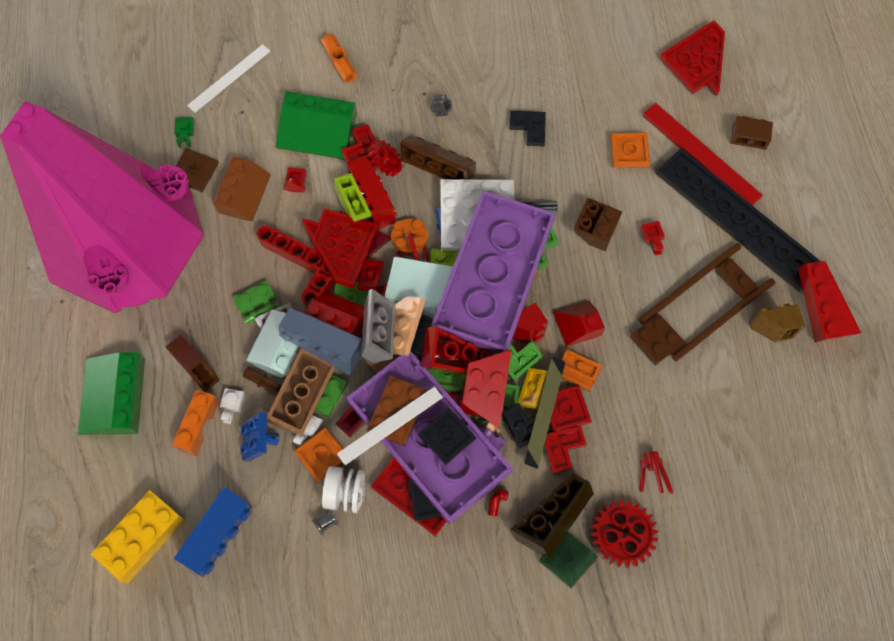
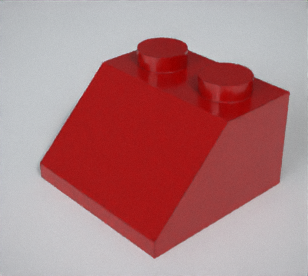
M536 303L523 309L512 340L523 343L534 341L536 343L544 338L548 321Z

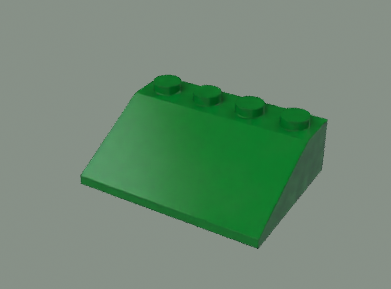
M286 91L281 106L276 148L345 160L342 155V149L349 147L351 130L354 128L357 117L356 104L354 102Z
M118 352L86 359L78 435L138 434L145 359L139 352Z

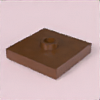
M186 148L176 167L183 169L187 174L189 188L203 193L219 162L214 158Z

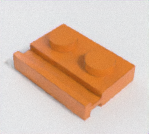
M566 349L562 358L565 361V366L561 379L574 385H579L580 388L590 392L602 365Z

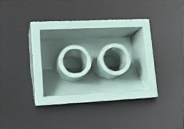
M272 309L246 361L278 378H282L287 375L300 347L285 341L279 336L278 326L286 313Z

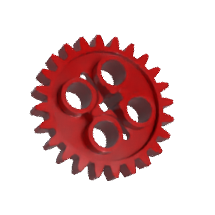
M621 499L617 506L616 502L612 501V508L606 504L604 506L605 512L599 510L598 514L600 517H594L593 519L597 524H593L591 528L596 530V532L590 536L597 540L592 545H599L596 553L603 551L602 559L604 560L609 557L610 565L617 561L618 568L622 565V562L626 568H629L630 562H632L634 567L638 566V560L644 563L646 561L644 556L648 558L652 556L649 550H656L652 543H657L659 539L653 537V535L659 531L654 530L652 527L657 523L650 522L652 514L645 515L647 508L639 510L640 503L633 507L631 500L625 505L623 499ZM615 515H621L624 519V524L616 523ZM608 524L612 525L615 529L609 528ZM636 524L640 525L643 533L637 534L633 526ZM624 529L627 530L626 534L628 535L625 538L622 537ZM607 533L615 536V543H610L606 540ZM633 538L640 539V540H641V543H638V542H637L635 539H633ZM625 543H631L634 546L635 550L633 553L626 551Z

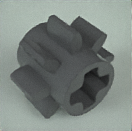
M446 94L435 95L434 99L430 102L431 111L436 113V117L448 116V112L452 109V102L447 98Z

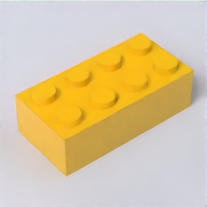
M149 490L90 555L120 582L128 584L185 519L158 495Z

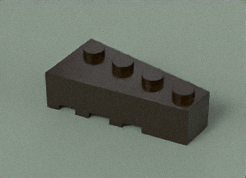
M573 473L553 490L554 493L547 499L544 498L533 512H528L523 517V521L518 525L515 524L510 529L516 541L548 559L552 556L594 494L590 482Z

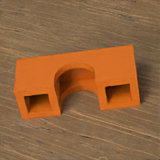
M195 390L172 444L177 450L197 456L204 440L202 436L203 427L208 419L212 420L219 404L215 395Z

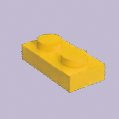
M528 369L517 402L520 403L521 407L538 409L548 373L546 370Z

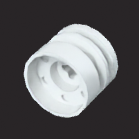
M329 466L324 481L322 508L337 511L340 503L343 502L344 512H348L352 503V513L358 514L366 491L365 471L359 470L355 479L354 469H350L348 476L345 477L343 467Z

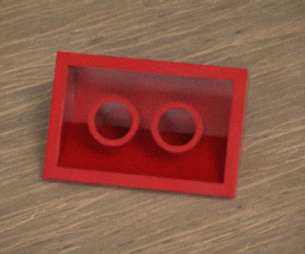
M327 292L312 299L304 312L308 316L356 337H363L364 306Z

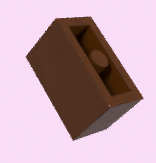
M737 116L732 126L730 144L766 150L771 142L773 122Z

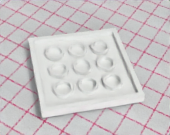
M440 179L441 251H460L482 191L515 200L514 180Z

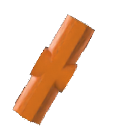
M329 33L325 35L321 43L330 57L333 67L338 71L344 83L353 82L357 77V73L346 56L345 49L341 47L334 34Z

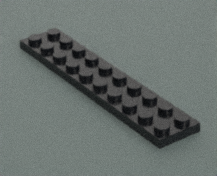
M682 148L657 170L656 174L798 292L803 289L798 268L808 263L820 262L817 257Z

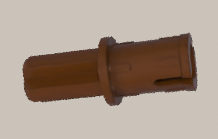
M250 366L243 373V378L256 383L257 387H263L273 393H277L280 390L281 384L267 377L266 373L262 374Z

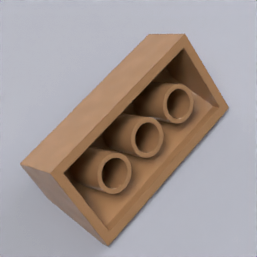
M300 348L267 414V423L282 430L303 435L335 367Z

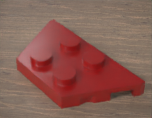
M509 349L468 363L463 404L496 427H500L512 352Z

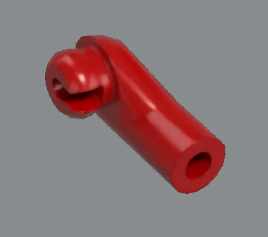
M502 488L496 490L490 498L488 515L498 516L500 500H508V490H502Z

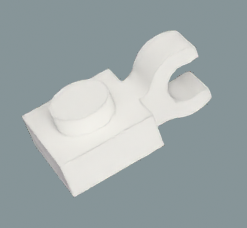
M225 388L220 408L224 409L221 416L223 423L231 424L234 412H241L245 397L243 391Z
M312 415L303 435L297 434L293 440L294 445L299 447L305 443L308 437L314 436L323 424V420Z

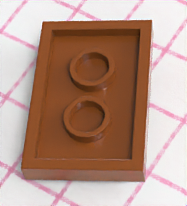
M390 376L368 425L367 432L428 390ZM418 415L384 439L405 447Z

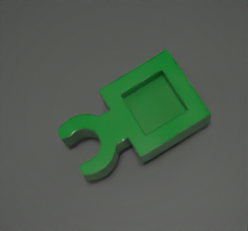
M193 117L175 118L176 143L179 148H181L183 141H186L187 146L191 147L189 136H194L195 120Z

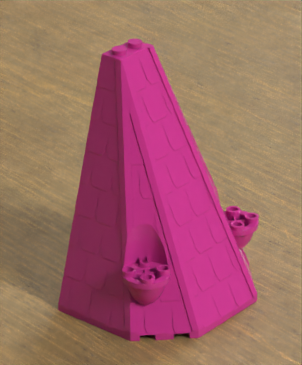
M24 101L0 137L49 282L112 313L120 312L121 309L129 306L136 307L146 304L148 300L155 298H165L204 237L190 188H188L189 179L183 169L163 164L159 170H155L54 113Z

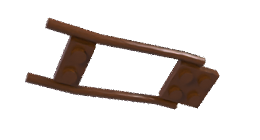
M736 243L719 255L656 306L638 318V321L643 326L632 333L630 338L655 366L669 355L672 356L674 361L681 359L753 300L775 285V280L770 278L757 288V284L732 258L729 259V257L741 249L739 243ZM715 268L723 280L743 299L689 343L685 344V341L658 313Z

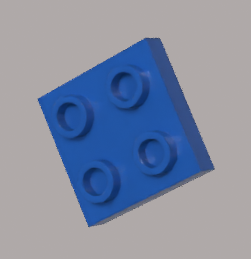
M259 412L243 422L241 426L243 443L240 448L242 461L250 462L267 453V445H278L279 439H275V437H279V434L267 432V413Z

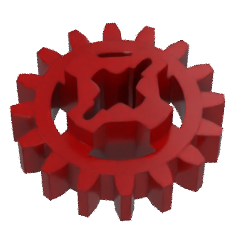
M378 139L369 146L367 151L370 153L368 156L372 158L371 163H375V168L380 169V173L385 172L386 176L391 175V177H394L402 171L403 165L401 163L403 160L399 158L400 154L396 153V149L394 147L391 148L390 143L386 144L385 140L380 141Z

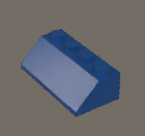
M223 487L173 559L202 577L210 574L215 566L214 562L217 557H221L226 551V544L238 534V527L242 521L245 522L249 518L252 507L233 492Z

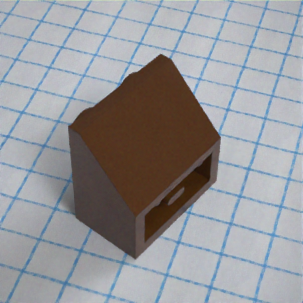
M587 198L573 230L588 245L606 252L619 223L622 211Z

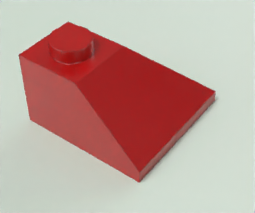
M590 301L553 312L566 347L600 337L604 332L605 327L600 314Z

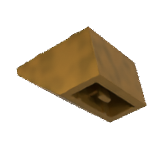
M789 303L775 309L771 307L761 309L750 324L752 330L773 342L794 339L805 327L798 304L790 305Z

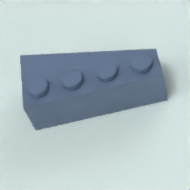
M289 308L278 326L279 336L285 341L297 345L351 376L361 358V338L295 309Z

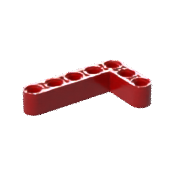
M262 226L258 229L257 236L264 248L315 273L301 295L305 309L310 304L307 302L308 299L330 292L335 281L330 272L326 271L327 267L317 250L270 226ZM270 235L269 238L263 239L265 236ZM286 243L284 247H279L280 244ZM302 251L300 255H295L296 252ZM314 259L318 260L316 263H310ZM319 283H325L324 286L317 287Z

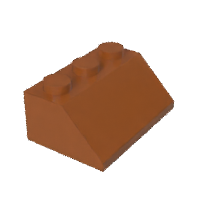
M232 156L214 200L217 212L253 222L271 176L270 173L250 160Z

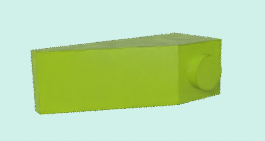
M352 173L335 178L336 194L342 207L355 222L371 217V212Z

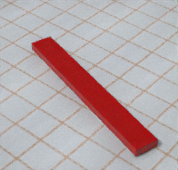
M657 103L644 112L643 117L679 149L685 150L752 206L762 198L763 195Z

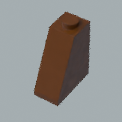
M181 335L165 347L204 392L220 381L203 358Z

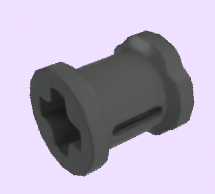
M326 510L327 513L318 519L312 520L321 536L324 534V531L333 525L337 526L339 524L330 510Z

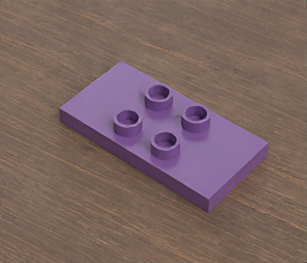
M482 191L431 327L437 326L447 333L458 336L457 338L474 344L476 347L497 354L508 350L556 213Z
M410 351L409 356L400 355L350 394L346 400L368 426L390 376L428 391L433 387L438 390L443 398L418 414L405 447L386 439H382L380 442L448 524L451 525L513 473V468L429 371L421 367L422 363ZM450 408L476 436V440L445 466L421 440L418 433Z

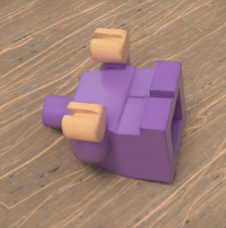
M491 422L487 424L486 428L483 427V429L477 425V428L498 452L507 443L504 438L497 437L501 429Z

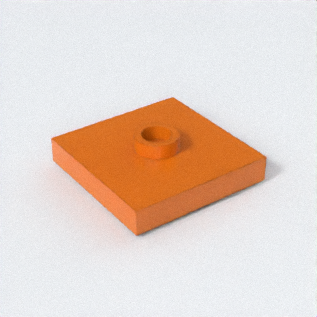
M647 132L611 133L613 168L650 167Z
M326 427L294 450V453L317 483L326 477L329 466L340 467L344 464L337 455L343 448Z

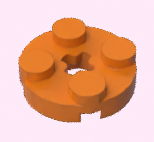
M412 218L397 221L391 232V240L395 249L397 248V250L405 255H414L410 240L405 237V235L411 233L414 235L413 240L417 253H419L428 242V231L423 222Z

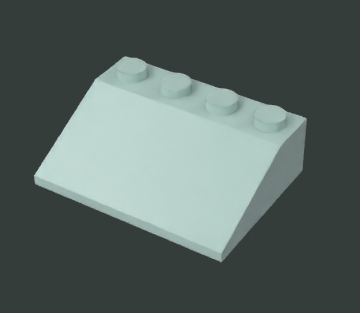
M394 257L385 298L396 305L406 296L420 297L425 300L422 314L434 319L453 267Z

